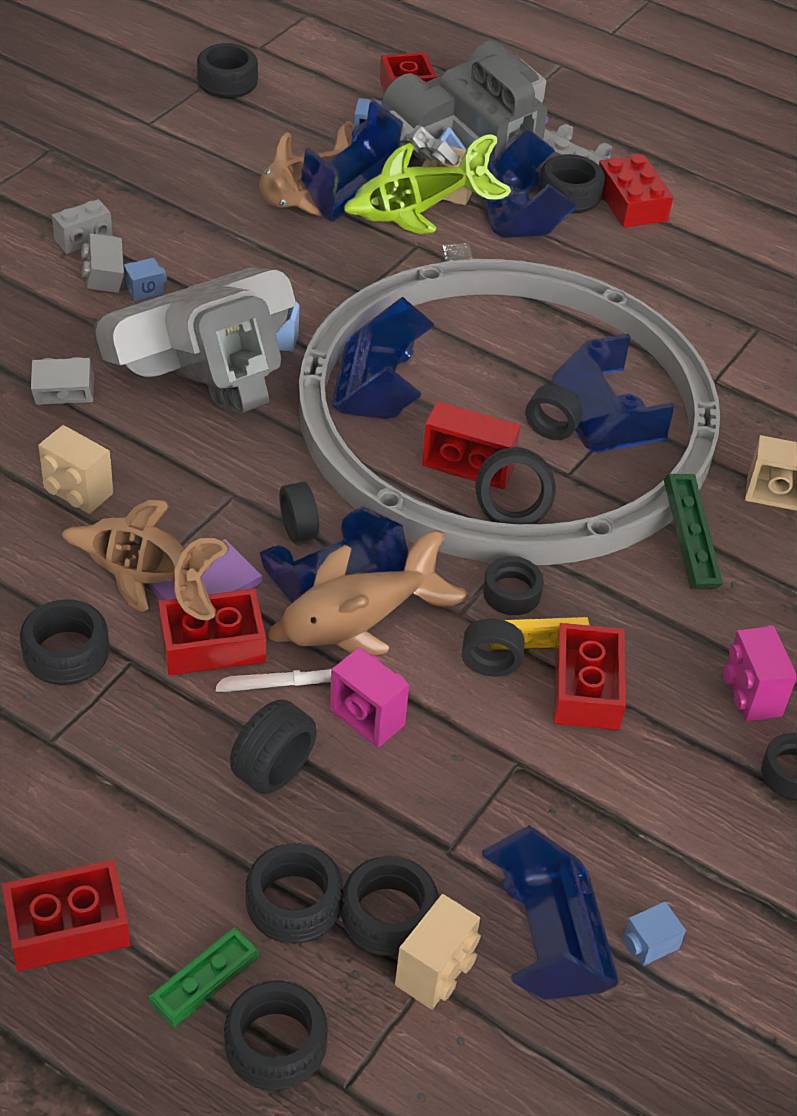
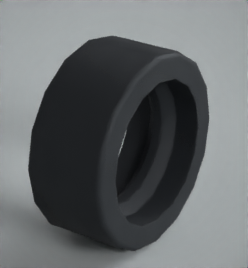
M559 385L539 387L528 402L525 411L527 422L531 428L542 437L551 440H563L570 437L580 423L583 414L581 402L576 395ZM545 403L557 406L565 413L568 421L552 419L545 414L540 404Z
M307 482L281 486L279 491L280 509L289 538L292 542H298L318 537L319 515L310 486Z
M507 556L497 559L489 565L485 573L483 585L484 598L493 609L506 615L529 613L538 606L541 600L544 586L543 574L538 566L530 560L521 557ZM504 578H516L524 581L531 589L521 594L509 593L499 588L496 582Z
M495 618L480 619L470 624L465 630L461 657L465 665L476 673L492 677L506 676L515 672L522 665L525 638L522 631L508 621ZM496 643L507 647L509 650L497 653L488 652L477 645Z
M783 733L773 738L767 746L762 760L761 771L764 780L772 790L782 796L797 799V776L783 770L776 760L780 755L791 754L797 756V733Z

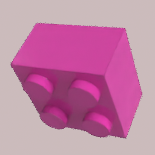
M774 626L737 630L734 642L729 648L727 663L723 666L724 681L726 684H730L734 694L735 706L738 710H741L746 722L783 716L795 685L797 674Z
M358 647L332 668L329 711L379 748L405 726L409 683L406 682L403 676L394 673L383 665L375 655L369 654L361 647Z

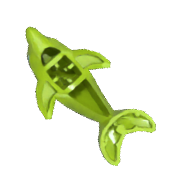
M490 134L473 141L466 149L458 167H407L414 149V145L408 143L393 152L386 160L381 174L360 187L355 197L346 203L344 210L351 215H359L366 221L395 222L403 229L414 233H434L437 227L420 213L464 186L486 199H501L510 193L509 186L498 181L487 169L490 154L497 144V137Z

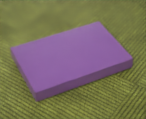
M226 539L222 541L226 542L229 546L228 553L219 557L202 575L208 594L252 589L262 583V575ZM175 581L148 583V587L160 600L177 598L175 594Z

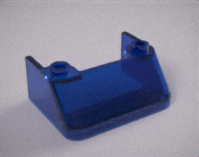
M374 100L369 103L367 120L362 124L356 125L353 129L351 145L327 162L310 148L305 150L301 180L322 216L330 222L335 221L345 213L344 206L355 197L360 187L381 174L386 160L399 148L403 121Z
M528 128L487 166L489 172L498 181L508 185L511 190L508 196L501 199H486L482 197L492 230L502 238L544 236L550 233L556 225L576 208L575 203L549 184L530 200L528 192L536 187L539 182L538 167L555 150Z
M401 297L356 331L349 338L344 348L331 403L332 407L343 414L389 419L391 417L395 418L403 408L421 397V392L395 371L398 364L401 362L405 363L411 358L414 352V341L434 327V323L404 297Z
M629 333L586 341L552 376L551 385L567 388L581 402L583 409L582 419L575 431L583 445L594 452H604L665 440L668 436L675 407L673 402L646 407L644 402L634 394L616 396L603 375L624 370L631 338Z
M530 825L482 850V855L485 859L503 869L505 877L503 878V886L507 894L511 898H516L525 904L539 960L512 974V982L544 1000L603 993L618 985L617 971L591 879L581 860Z

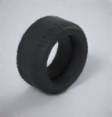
M220 43L209 46L199 54L197 59L198 83L204 91L216 97L237 98L250 93L257 85V57L251 50L238 44Z
M574 154L555 156L546 161L542 166L538 186L539 196L549 207L560 212L575 214L589 211L596 207L602 198L605 182L604 172L597 163L584 156Z
M512 447L495 452L482 464L476 478L475 489L479 506L492 522L520 525L536 524L550 511L556 495L555 479L550 467L537 453L525 448ZM513 463L525 464L531 467L538 474L541 482V492L536 502L531 507L519 512H509L499 508L493 502L490 495V482L494 474L500 468Z
M71 599L48 602L34 609L26 617L21 627L20 644L23 661L31 674L49 684L72 685L83 682L97 674L108 658L109 636L106 621L95 607L85 602ZM63 632H75L89 638L83 646L67 652L50 651L40 646L47 638Z
M277 700L266 704L250 718L239 733L230 755L232 772L236 777L261 794L279 790L297 774L310 755L317 736L315 721L311 716L287 700Z
M287 843L286 845L281 844V846L277 845L274 848H270L269 851H265L264 854H261L256 859L246 879V908L252 923L265 936L275 941H280V943L302 944V942L307 943L309 940L313 941L315 938H319L320 935H324L333 926L340 914L343 892L341 873L336 863L327 853L324 854V851L319 850L317 847L314 848L312 845ZM297 876L316 883L322 889L324 896L316 904L306 909L287 910L270 902L264 895V892L272 883L279 879Z
M389 855V857L378 856L377 858L367 860L352 871L343 888L341 919L345 931L356 945L364 948V951H368L371 954L375 953L377 956L381 955V957H397L400 946L438 900L437 887L429 873L419 864L410 861V859ZM394 889L410 896L416 902L420 911L407 921L384 923L370 917L362 909L360 902L365 896L374 891Z
M270 980L268 982L264 981L262 984L258 983L241 993L227 1013L224 1025V1040L228 1062L234 1072L244 1082L251 1086L254 1085L255 1088L267 1089V1091H277L279 1089L283 1091L285 1089L289 1090L290 1087L295 1088L313 1076V1073L320 1067L326 1053L328 1035L326 1014L317 998L301 985L297 986L296 983L293 984L284 980H275V982ZM270 1014H283L299 1021L307 1030L309 1038L299 1050L290 1055L268 1057L251 1049L243 1039V1034L248 1026L258 1018Z

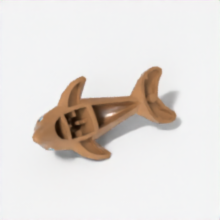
M346 121L337 131L333 151L292 155L291 134L287 131L279 138L274 161L262 172L258 187L262 198L269 205L279 208L297 206L310 214L320 217L328 215V210L319 204L313 196L341 169L364 180L374 178L376 170L366 161L358 149L354 124L351 121Z
M148 500L135 506L126 517L102 519L93 525L70 527L63 530L62 537L69 544L87 552L97 564L115 575L118 591L129 606L142 613L146 612L150 608L144 583L175 581V594L178 603L186 613L197 619L207 621L216 616V609L210 602L202 575L219 557L228 553L229 546L226 542L219 539L200 538L190 543L184 549L182 544L172 534L154 526L169 508L166 501Z
M434 530L425 533L415 540L408 552L405 569L400 572H372L346 575L352 548L344 545L332 552L318 569L313 587L286 608L282 619L271 627L268 632L269 639L276 642L290 641L299 646L336 644L349 653H352L358 647L372 655L387 653L390 646L368 630L392 612L411 594H415L425 602L438 607L455 606L463 602L468 595L465 589L448 583L435 572L437 553L445 539L444 532Z

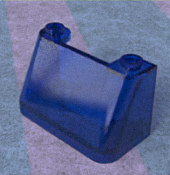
M363 506L345 516L341 525L343 540L296 561L293 560L291 552L280 545L272 546L259 553L266 573L288 600L293 603L298 597L313 587L317 571L328 555L344 545L352 548L346 575L404 571L408 547L403 525Z

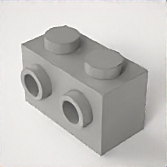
M99 199L52 214L54 240L66 254L82 249L83 243H88L90 233L113 236L111 212Z
M90 233L88 243H83L81 259H85L82 266V277H86L87 289L119 293L124 275L122 238Z
M72 357L70 359L44 358L42 360H32L31 391L35 404L93 402L94 372L90 358Z

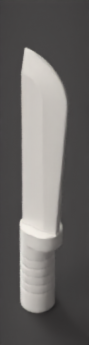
M332 669L311 672L294 670L287 673L229 676L217 684L216 692L331 682Z

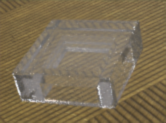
M468 243L443 245V255L446 262L473 259Z

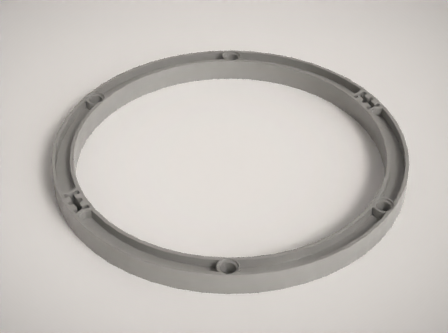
M470 259L430 264L402 271L365 287L345 300L325 319L308 344L299 378V421L308 451L324 478L357 511L379 526L406 540L415 542L425 533L434 530L444 532L445 539L438 552L460 558L493 563L497 559L513 556L530 560L535 565L577 562L604 556L642 541L673 521V516L664 480L637 500L595 517L553 524L520 525L484 521L443 511L404 494L380 479L361 463L337 432L329 414L325 391L333 367L349 344L372 325L398 311L417 304L454 296L508 295L543 300L586 313L606 322L639 343L661 364L677 386L686 408L690 435L689 444L683 457L670 474H695L700 490L708 475L719 437L720 409L716 388L704 361L686 337L661 314L630 294L598 279L550 265L503 259Z

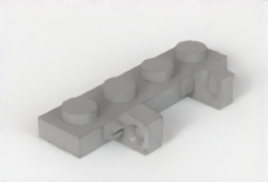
M396 119L387 130L394 140L401 141L400 147L408 143L413 144V153L419 157L425 156L430 161L435 159L442 165L445 162L455 165L460 158L444 141L435 139L422 126L417 125L411 131L401 120Z
M568 124L560 126L557 132L554 130L550 132L545 129L543 146L540 153L550 158L558 155L574 154L587 157L598 165L599 160L611 158L612 146L607 143L599 145L596 151H588L569 142L572 139L574 127Z

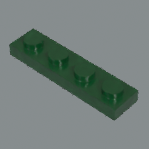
M668 474L663 480L690 588L717 589L723 584L696 476L695 474Z

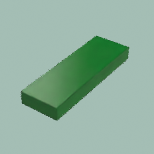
M234 927L148 996L149 1004L174 1028L260 957V951Z

